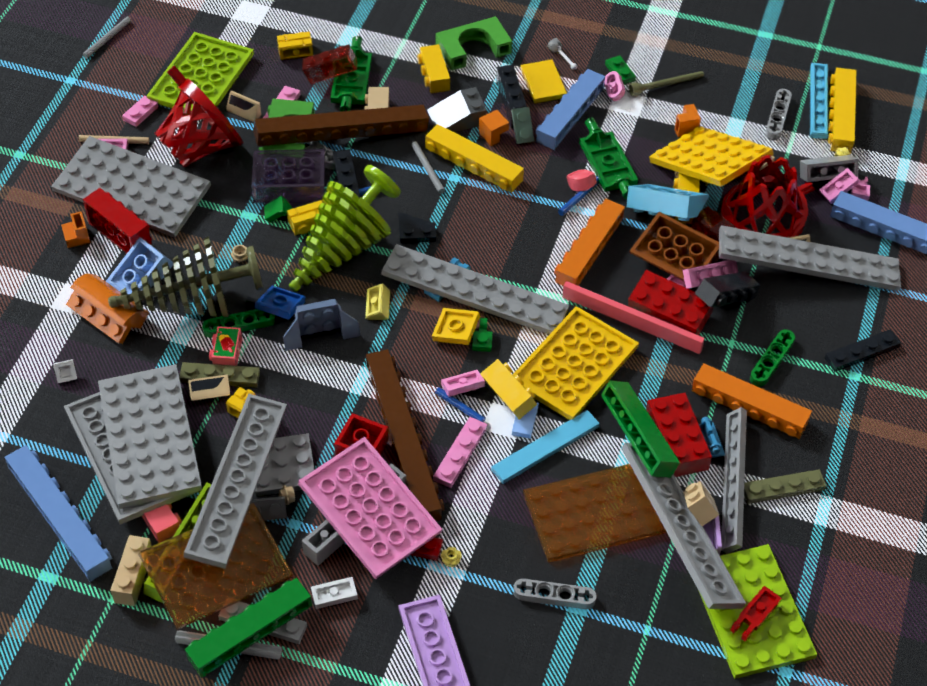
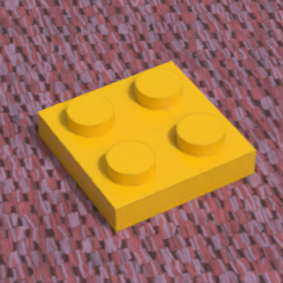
M443 308L432 334L433 341L469 345L480 318L479 312Z

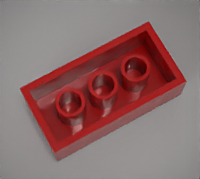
M98 188L83 199L89 224L126 254L139 237L152 245L148 223L138 218L132 210L129 211L121 201L115 200L109 192Z
M648 270L644 272L628 298V307L696 335L700 334L713 312V307L708 306L695 294V291L686 289V287Z
M686 393L648 400L647 412L680 462L674 472V476L679 477L709 470L712 455Z

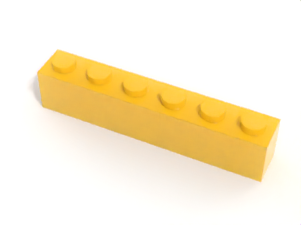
M836 68L835 74H831L830 84H833V86L830 88V96L832 97L830 98L829 107L832 109L829 112V119L831 121L829 122L828 131L831 133L828 136V144H831L830 151L836 152L837 148L846 147L851 154L855 142L856 70Z
M439 124L425 136V148L430 152L438 154L444 159L457 164L459 167H463L504 190L512 193L523 181V167Z

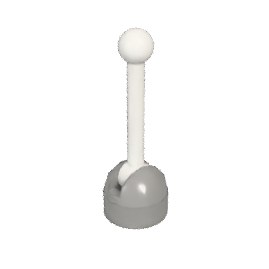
M552 39L547 46L553 53L559 52L571 65V69L576 70L577 64L573 63L561 50L562 44L559 39Z

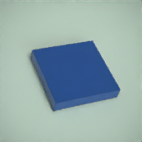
M272 285L255 302V309L289 320L296 313L297 306L305 303L306 297Z

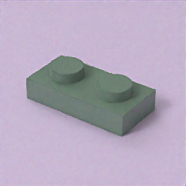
M529 107L511 109L516 144L533 142L534 136Z

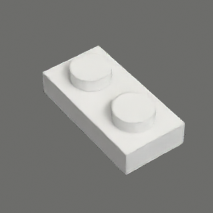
M353 577L311 587L316 609L358 599Z

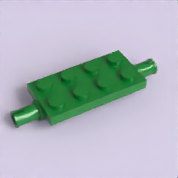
M356 36L352 38V44L346 52L339 51L330 99L331 103H341V112L345 111V108H347L346 111H351V104L365 105L372 53H365L362 50L361 44L363 40L360 36H358L357 41Z
M589 118L585 121V126L590 133L587 137L580 138L579 144L598 177L604 192L620 189L623 197L627 199L628 186L637 185L638 178L613 132L605 133L598 127L594 118H591V120Z

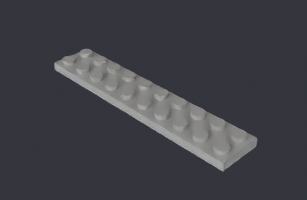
M722 225L719 229V258L894 291H899L901 288L898 258Z
M398 244L395 245L382 269L383 276L549 335L563 321L569 309L568 304Z
M248 393L184 551L185 558L226 569L285 414L287 404Z
M624 443L621 448L708 609H742L746 604L744 598L705 529L688 509L683 490L674 474L671 478L651 476L632 444Z

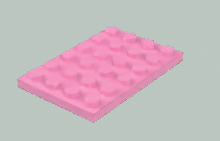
M365 437L298 481V485L375 579L442 532L439 524Z

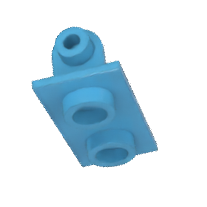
M703 417L699 427L712 458L725 456L714 423L708 417Z

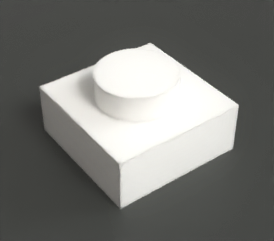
M73 359L53 364L57 383L77 379Z

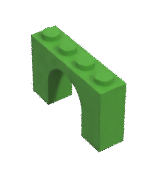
M496 16L436 33V45H440L443 58L451 71L466 67V53L461 45L467 41L477 40L486 43L496 58L512 53V40Z
M272 99L271 105L268 106V118L315 114L314 102ZM291 143L259 147L258 155L262 159V165L304 168L307 153L305 144Z

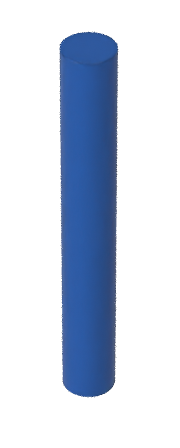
M440 387L436 389V395L469 417L481 422L485 421V417L455 397H448L446 392Z

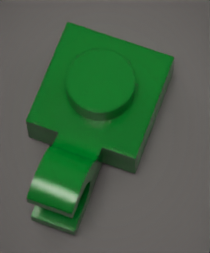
M480 318L479 331H474L472 351H492V332L487 331V318Z

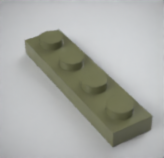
M182 362L179 379L181 383H189L188 380L228 374L229 386L257 388L260 368Z
M820 469L744 482V496L747 504L825 491L826 489Z

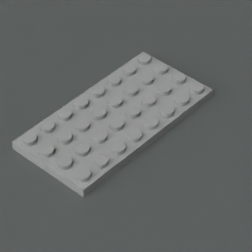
M89 136L51 188L57 193L81 202L89 194L101 188L105 192H109L115 200L121 201L138 218L145 220L151 229L175 238L210 188L211 182Z
M174 364L99 380L98 384L119 508H127L202 491L177 365Z
M100 392L64 406L120 525L156 508L197 493H188L120 509Z

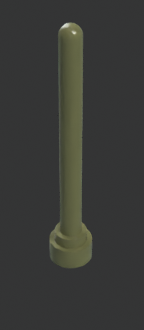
M699 71L646 84L630 83L628 87L629 93L632 97L639 96L645 90L703 78L704 72Z

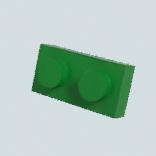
M620 55L605 60V65L609 71H616L621 76L624 85L635 81L636 76Z

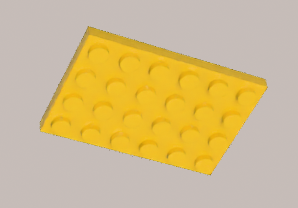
M699 126L690 133L682 135L678 140L670 142L668 146L657 150L649 156L650 163L722 187L747 172L754 161L758 162L763 156H773L774 154L772 148Z
M576 306L513 373V376L518 375L524 382L522 386L525 389L529 387L535 394L534 399L565 418L573 420L638 348L639 342Z

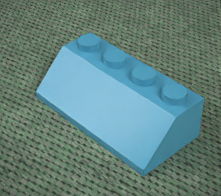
M652 184L628 186L626 207L633 208L634 212L648 211L649 215H657L658 212H661L671 218L676 216L679 217L678 220L689 221L690 218H695L699 215L709 198V194Z

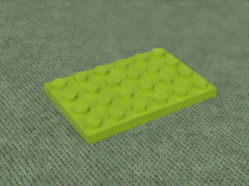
M194 32L147 94V98L158 102L160 105L173 108L180 91L177 88L178 85L167 71L175 65L184 77L189 78L217 107L253 57L254 49Z
M769 544L721 555V560L746 604L742 609H708L703 598L702 600L734 679L815 659L817 652ZM766 586L780 596L782 600L757 631L755 630L745 642L741 637L749 625L743 622L736 633L731 632L730 629L739 618V614L762 587Z

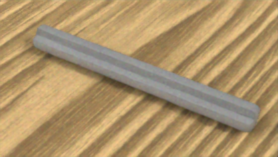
M179 630L176 633L175 640L176 643L189 645L192 641L199 640L206 636V634ZM255 643L242 651L241 654L280 659L282 647Z

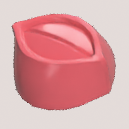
M585 169L572 172L566 177L569 187L573 191H585L597 184L595 173Z

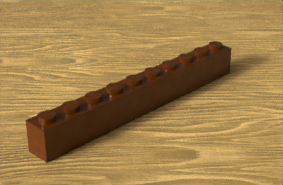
M424 105L260 118L254 119L253 133L257 146L423 132L427 131L429 117Z
M388 349L366 354V366L385 425L388 426L390 441L400 471L406 475V486L435 521L442 520V511L445 510L443 500L438 499V486L436 482L432 481L433 471L431 465L427 466V453L425 449L422 450L421 448L422 438L420 433H416L417 424L415 418H411L410 415L412 413L410 402L405 401L406 391L404 386H400L401 376L399 371H395V358L390 356Z

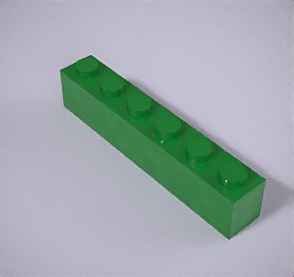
M609 381L601 396L646 469L653 477L671 478L680 464L678 458L629 382Z
M297 577L292 581H286L282 584L281 588L266 594L256 604L247 606L242 613L230 617L220 627L211 629L203 638L192 641L185 648L188 660L200 677H204L312 607L310 594Z

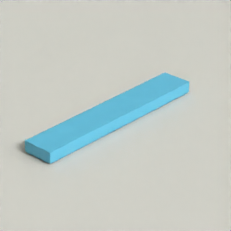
M811 63L810 138H828V64Z
M586 410L573 420H569L491 466V471L504 484L597 429L600 423Z

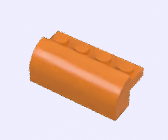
M84 274L74 281L70 287L74 291L66 303L76 313L121 344H123L132 327L141 329L149 314L145 309L137 310L134 301L130 302L131 309H125L124 305L111 308L108 298L120 296L121 293L94 274Z

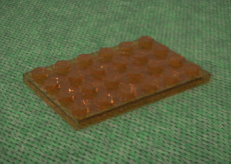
M630 464L523 490L525 501L548 563L666 533L662 522Z
M254 503L250 504L226 569L184 557V551L193 529L139 552V557L177 630L293 576Z

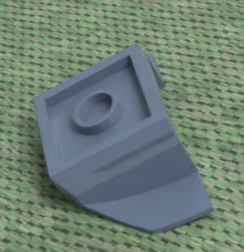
M335 299L297 306L295 321L283 336L285 351L302 348V335H310L337 328L341 329L343 339L359 337V322L341 310L340 305Z

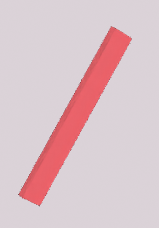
M566 281L563 286L562 298L697 354H700L702 351L704 337Z

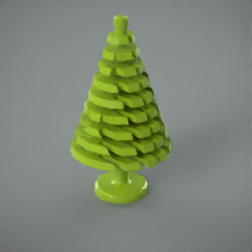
M367 165L364 169V174L372 186L362 198H359L347 187L344 188L342 184L335 183L334 181L328 183L327 192L324 193L322 198L324 203L319 205V214H316L314 218L316 225L311 226V235L307 236L306 239L308 247H303L301 252L307 260L300 257L298 265L303 270L295 268L293 274L296 278L289 284V288L292 291L297 292L302 284H310L312 280L309 278V275L317 279L322 276L319 270L327 273L332 270L329 267L330 265L334 267L342 265L341 260L348 261L352 259V255H358L362 252L361 249L366 250L372 244L378 243L382 238H386L391 234L389 225L370 205L380 192L391 198H397L400 195L399 187L389 176L378 168Z

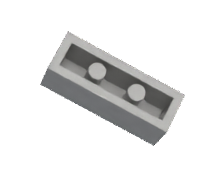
M852 155L800 160V178L806 182L834 179L846 168L855 176H858V159Z

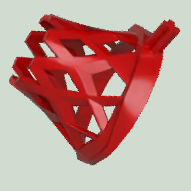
M175 65L167 71L178 85L177 88L180 93L169 115L154 134L160 138V142L163 145H166L168 148L173 147L170 153L180 161L179 163L183 167L216 151L237 145L241 146L244 143L226 117L189 78H185ZM203 119L201 129H197V120ZM208 123L212 126L210 130H207ZM179 128L177 135H174L175 130ZM219 139L215 144H209L211 140ZM193 143L191 148L186 149L188 144Z
M771 155L763 156L758 162L754 161L751 164L746 176L739 184L731 188L723 198L721 216L724 224L728 227L752 231L744 227L751 223L753 231L758 232L756 220L766 214L771 220L772 225L765 234L786 238L799 236L803 231L809 213L807 200L804 195L814 191L813 183L807 182L797 187V171L795 166L790 168L788 160L783 157L774 162ZM767 162L768 166L759 170ZM781 165H783V168L786 172L784 174H782L778 168ZM767 187L775 189L771 195H769ZM748 188V192L741 195L742 191ZM740 191L737 199L730 201L734 194ZM761 192L764 203L754 211L753 199ZM780 195L783 204L777 214L773 203ZM747 205L749 217L739 223L736 220L738 206ZM735 207V209H734V215L732 214V211H731L730 208ZM785 212L793 215L791 226L788 230L780 222ZM775 228H777L781 232L771 234V232Z

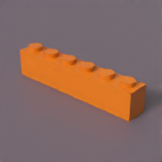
M606 198L602 204L597 206L595 215L590 216L586 228H582L579 238L573 241L571 250L565 253L562 263L556 266L554 271L556 283L564 286L567 281L579 286L623 220L625 206Z
M703 363L693 381L691 391L709 398L732 410L742 407L747 411V416L753 420L765 423L771 428L787 433L789 436L800 439L810 420L811 410Z

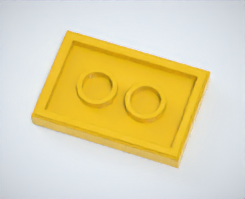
M553 59L521 65V72L534 103L562 99L563 95L567 94Z

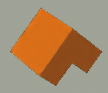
M694 104L684 105L683 113L677 114L675 123L677 137L688 134L694 128L700 126L701 118Z
M498 110L479 118V134L490 146L499 143L500 134L509 130V122Z
M82 211L70 214L72 222L61 224L67 247L71 248L90 243Z

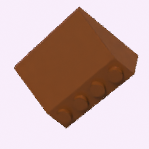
M658 212L631 248L630 253L684 281L683 270L713 264L718 261L719 242Z

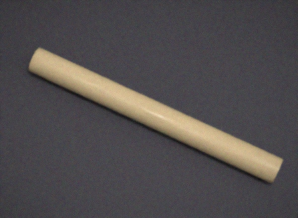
M79 135V142H85L91 136L96 139H128L129 144H149V137Z

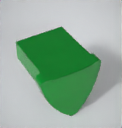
M281 195L264 206L265 220L271 223L283 215L287 216V210L293 209V207Z

